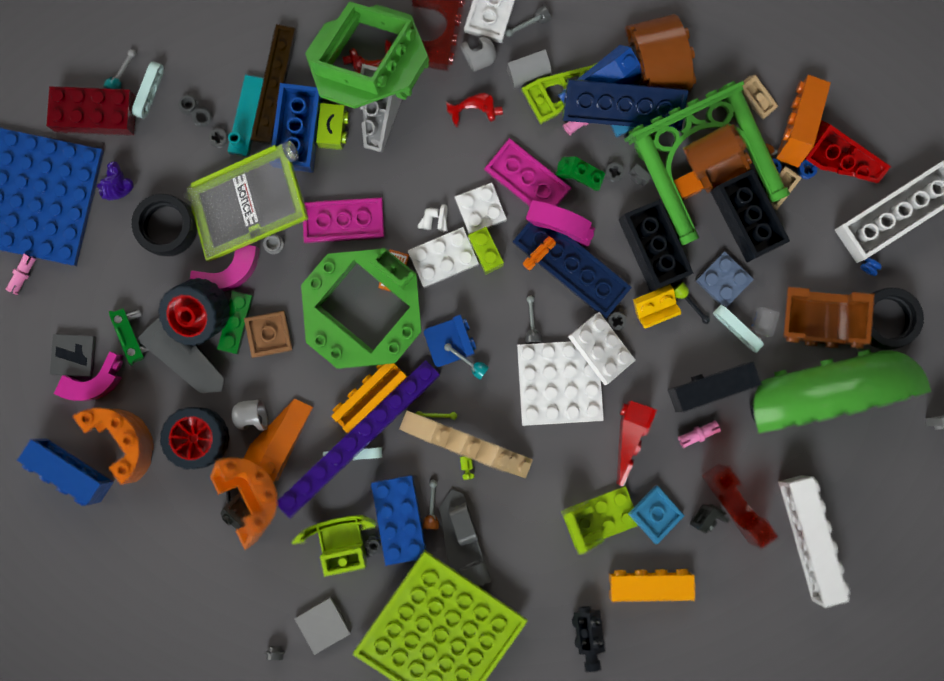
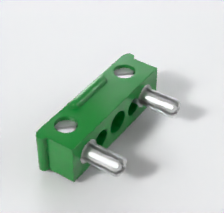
M124 308L114 312L109 311V317L128 363L132 366L135 362L143 360L142 353L149 350L144 345H138L129 323L130 320L141 317L140 310L128 314L125 313Z

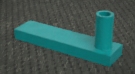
M249 75L244 77L233 129L228 135V152L231 154L249 157L252 144L250 138L264 78Z

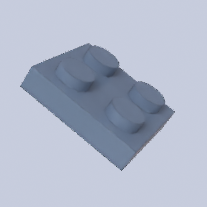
M724 251L703 272L696 282L720 305L727 308L754 279Z

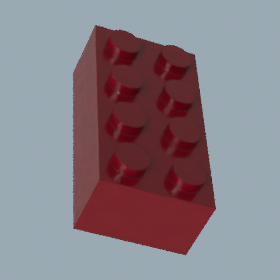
M49 86L46 126L54 132L135 135L136 116L132 114V108L137 96L128 89Z

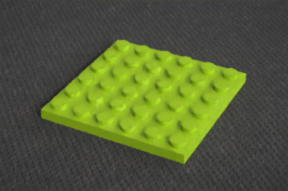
M424 550L357 645L353 655L392 681H486L528 621L527 618Z

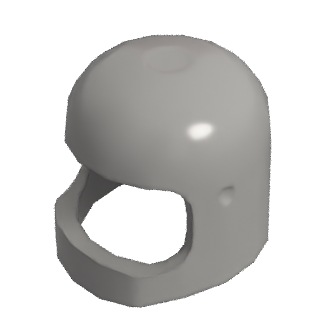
M486 37L479 38V46L472 50L467 42L460 44L473 72L492 65L496 60L495 46Z
M261 399L241 401L234 405L232 421L235 427L240 430H247L249 425L256 426L258 430H266L268 428L267 412ZM258 415L262 417V424L260 423Z

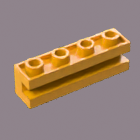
M395 363L378 365L376 367L378 371L373 376L371 374L367 375L362 380L363 385L358 390L354 388L347 395L349 399L344 404L340 402L333 408L332 411L334 413L331 417L343 427L342 429L347 434L407 378Z
M644 569L635 570V573H626V570H614V573H609V599L612 602L695 600L694 574L688 572V569H676V572L668 573L667 569H656L655 573H647V570Z

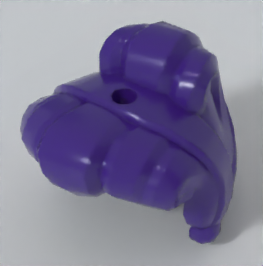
M117 162L108 163L107 177L97 184V188H99L101 198L109 201L118 200L127 196L132 191L133 182L131 179L124 177Z

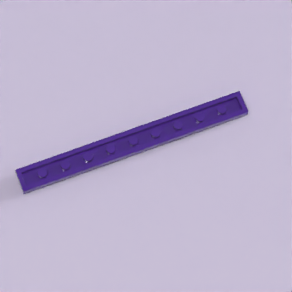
M425 360L277 500V506L291 519L438 379L440 374Z

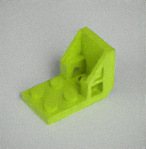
M626 486L561 511L574 547L579 555L604 542L605 538L638 526L628 515L634 506Z

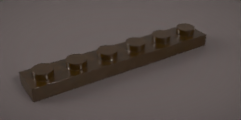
M275 25L250 138L252 141L272 144L280 83H285L296 35L294 27Z

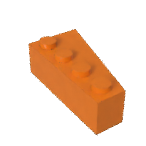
M809 74L804 81L799 82L796 89L798 95L792 103L791 108L793 109L787 120V127L776 156L778 161L799 167L814 147L831 82Z

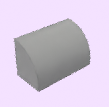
M546 49L508 63L507 72L513 88L551 75V66Z

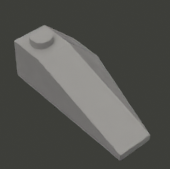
M362 64L360 74L372 77L378 67ZM396 94L360 107V110L363 111L362 133L364 148L383 152L402 101L401 98L396 97Z

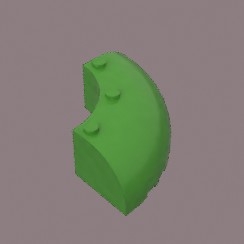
M870 349L858 352L856 357L836 362L833 361V358L820 361V366L790 373H787L786 369L774 372L775 376L764 379L761 382L762 385L758 386L756 390L754 414L758 433L783 429L792 425H802L815 420L821 421L834 418V416L844 413L851 414L867 410L875 405L879 407L909 399L911 395L919 396L931 392V388L923 369L909 356L890 350L871 353Z

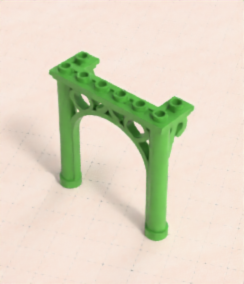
M732 81L718 89V92L717 89L707 93L705 95L706 99L699 101L698 98L688 102V107L683 110L680 107L669 111L670 116L664 119L662 115L650 121L651 125L644 127L643 124L629 131V136L624 139L629 145L634 143L638 156L645 162L679 236L678 239L681 246L698 239L699 235L673 181L671 164L679 145L688 136L697 131L709 128L719 129L729 124L730 120L735 117L740 129L738 127L736 129L745 143L771 203L790 195L788 188L782 182L742 93V90H744L742 87L744 85L743 81L737 84L735 81ZM718 107L726 109L727 117L723 122L713 119V109ZM708 108L705 120H698L694 117L693 114ZM684 119L685 126L680 131L682 134L680 136L678 130L670 127V125ZM671 132L674 135V142L671 147H665L659 143L660 134ZM657 150L668 152L665 166Z

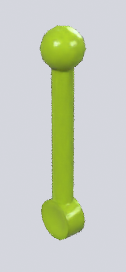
M417 411L415 413L423 417L457 419V413L455 412L438 414Z

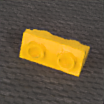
M671 284L633 299L637 318L644 328L651 327L681 314V309L676 303L674 289Z

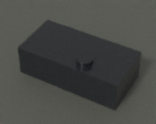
M753 169L718 185L710 191L747 263L790 242Z
M661 199L625 213L618 219L650 292L694 274Z
M753 361L706 377L703 374L691 377V382L668 389V393L677 413L706 405L761 386L762 384Z

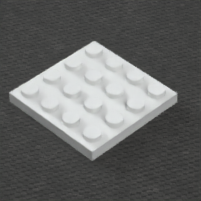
M572 341L517 345L522 426L604 421L601 380Z

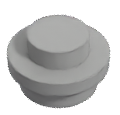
M276 234L266 237L263 241V247L269 254H278L284 246L282 238Z

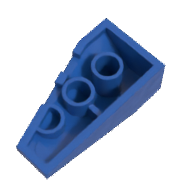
M619 45L578 79L634 84L641 78L640 63L631 47ZM566 89L563 90L560 94H558L563 104L565 100Z

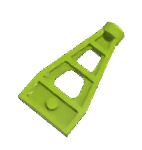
M595 64L540 78L521 88L540 125L558 116L564 107L561 100L553 103L546 89L550 86L561 85L565 90L567 78L581 77Z

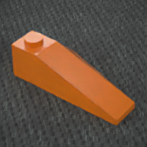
M294 399L271 422L268 428L250 444L243 459L260 466L273 482L278 481L313 407Z

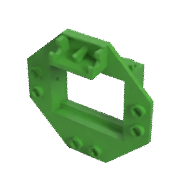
M350 1L338 19L323 25L305 52L320 97L354 109L396 94V97L406 100L408 96H411V90L424 68L429 66L427 52L411 14L380 5L367 7ZM359 23L399 34L372 77L333 65Z
M385 248L327 254L301 285L306 343L337 369L394 364L422 332L417 275ZM356 264L410 307L374 350L321 307Z

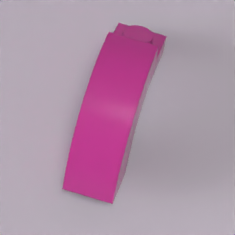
M532 200L525 218L535 226L562 233L580 245L589 247L595 228L591 226L592 222L561 207Z
M251 245L242 247L235 251L232 263L224 271L219 273L191 271L190 279L201 278L210 280V282L218 285L223 292L235 289L246 282L254 272L258 263L260 249Z
M109 351L98 375L86 382L71 376L62 375L54 394L74 401H91L104 397L118 385L122 378L115 373L120 370L123 364V355Z

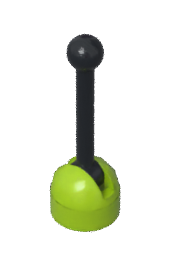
M684 282L679 283L674 288L675 297L678 299L685 298L702 318V322L708 324L710 318L705 316L688 297L689 289Z

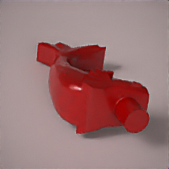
M388 40L385 43L386 54L392 46ZM355 49L349 51L350 55L342 57L344 65L352 63L354 72L359 74L361 73L362 64L379 67L383 60H364Z
M487 93L468 97L458 105H451L446 102L447 112L452 115V120L456 127L459 126L460 112L463 109L479 108V110L487 114L490 122L496 120V115H503V107H494L493 97Z

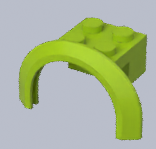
M352 515L323 521L303 529L292 541V544L305 542L308 537L318 533L322 549L320 559L324 577L363 569L368 561L359 524L363 525L362 529L372 528L376 526V520L364 515Z

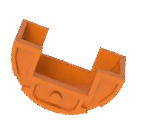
M108 408L87 409L73 416L84 433L89 432L94 427L99 433L108 429L124 451L126 456L109 467L121 485L137 482L143 477L151 464L154 445L147 425L138 416L126 410Z
M240 458L218 460L210 475L218 495L238 487L251 514L243 518L246 526L236 530L244 550H246L260 539L273 519L277 507V492L270 476L257 464Z

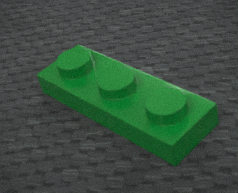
M232 291L229 302V320L222 329L217 350L239 354L245 331L244 318L249 316L253 300L252 295Z

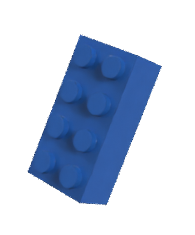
M280 83L272 146L281 147L287 144L294 170L313 172L317 148L316 140L320 103H323V98L320 97L317 87ZM280 158L270 162L274 168L283 169Z
M47 438L30 439L17 459L18 462L23 464L22 468L39 474V479L48 484L56 485V489L59 492L73 496L74 501L82 506L100 503L114 483V481Z
M413 475L372 482L371 487L385 566L418 560L423 551H427Z

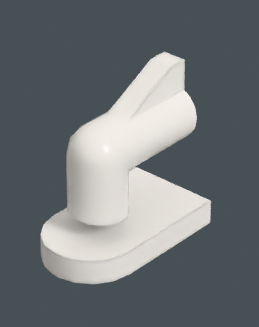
M441 205L440 211L437 208H427L424 212V217L418 224V228L431 230L433 217L439 218L437 229L441 232L448 231L447 205Z

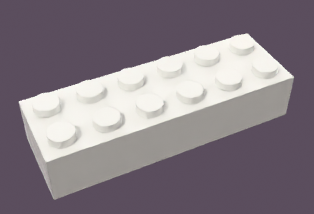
M944 160L834 229L856 263L872 256L944 209Z
M804 475L778 481L812 601L824 608L848 602L850 591L847 583L843 581L842 574L844 570L840 561L837 560L836 553H838L836 543L831 539L830 533H832V528L829 521H826L824 512H826V507L818 494L820 492L818 481L814 480V477Z

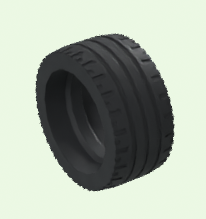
M168 194L149 196L142 200L133 212L131 219L133 235L144 249L153 254L176 256L187 250L196 238L197 226L193 211L185 202L175 196ZM168 206L174 207L182 215V231L169 244H156L148 236V220L158 209Z
M883 288L870 293L874 294L873 309L883 299H890L901 306L905 314L906 324L903 332L898 337L888 339L880 335L872 323L869 345L878 349L891 350L904 347L913 342L922 331L924 324L923 308L916 297L900 288Z

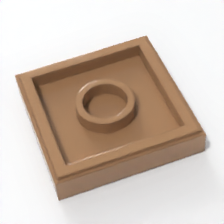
M284 311L244 318L252 358L292 351Z

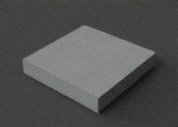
M332 597L294 618L314 655L351 634Z

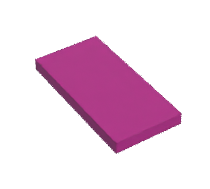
M510 138L484 168L488 174L528 206L531 205L532 200L558 206L571 190L568 184Z
M382 198L304 202L309 218L303 221L304 243L385 238Z

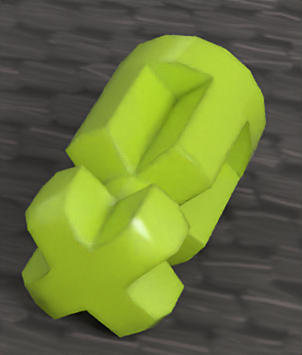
M465 456L460 457L461 470H464L466 473L462 475L463 479H473L475 477L474 473L470 472L473 469L472 459Z

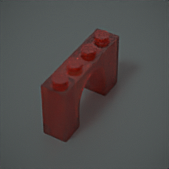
M411 0L412 6L435 10L446 19L447 26L440 37L431 41L422 40L429 58L428 68L448 71L449 65H453L455 53H452V48L457 45L458 34L455 33L456 26L460 27L462 15L459 14L460 7H464L465 0Z
M717 464L702 475L749 544L762 549L779 537L767 519L758 516L744 500L737 489L741 482L729 466Z

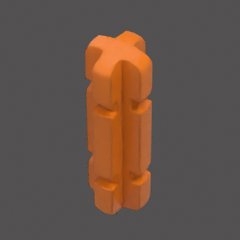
M548 236L543 244H540L530 254V258L523 262V266L530 271L536 265L535 263H538L549 252V249L556 245V241Z

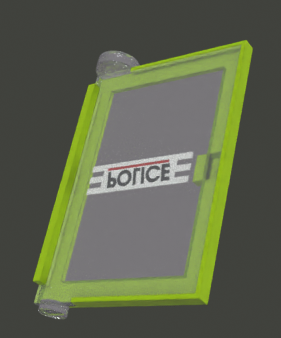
M291 141L269 147L201 178L186 187L187 192L183 193V198L187 204L191 203L206 261L215 260L309 219L292 163L298 160V152Z

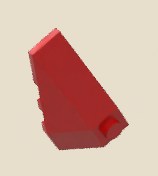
M822 120L814 147L805 158L821 170L879 183L891 168L890 165L831 124Z
M628 401L627 404L624 403L620 410L622 417L620 421L617 484L620 486H624L634 463L632 457L633 455L636 456L641 449V436H647L657 412L654 408L633 401Z

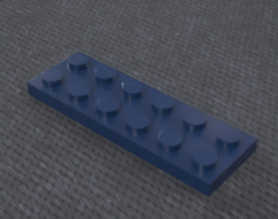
M567 78L562 120L637 127L643 124L644 127L651 125L650 121L662 115L664 119L670 116L669 111L675 108L685 109L688 90ZM683 119L670 125V127L681 131Z
M528 222L512 243L530 257V254L540 244H543L548 236L552 237L556 241V245L549 249V252L538 264L597 313L600 312L606 319L632 287L572 238Z

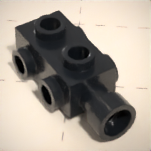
M591 606L579 607V611L574 612L572 618V625L576 628L577 635L574 641L575 647L578 648L579 654L585 655V672H597L602 670L598 654L606 652L600 610L591 609Z

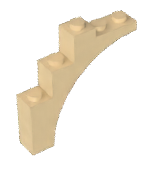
M407 410L399 430L429 443L523 478L527 477L533 461L531 458Z

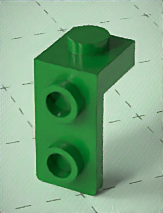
M576 156L562 157L556 172V176L561 179H574L595 191L600 190L605 177V172Z

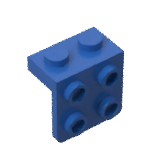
M461 315L424 330V336L436 367L461 360L451 351L444 349L447 343H450L452 348L466 358L474 355L473 350L477 349L473 337L469 338L466 332L470 330L466 318L462 319Z

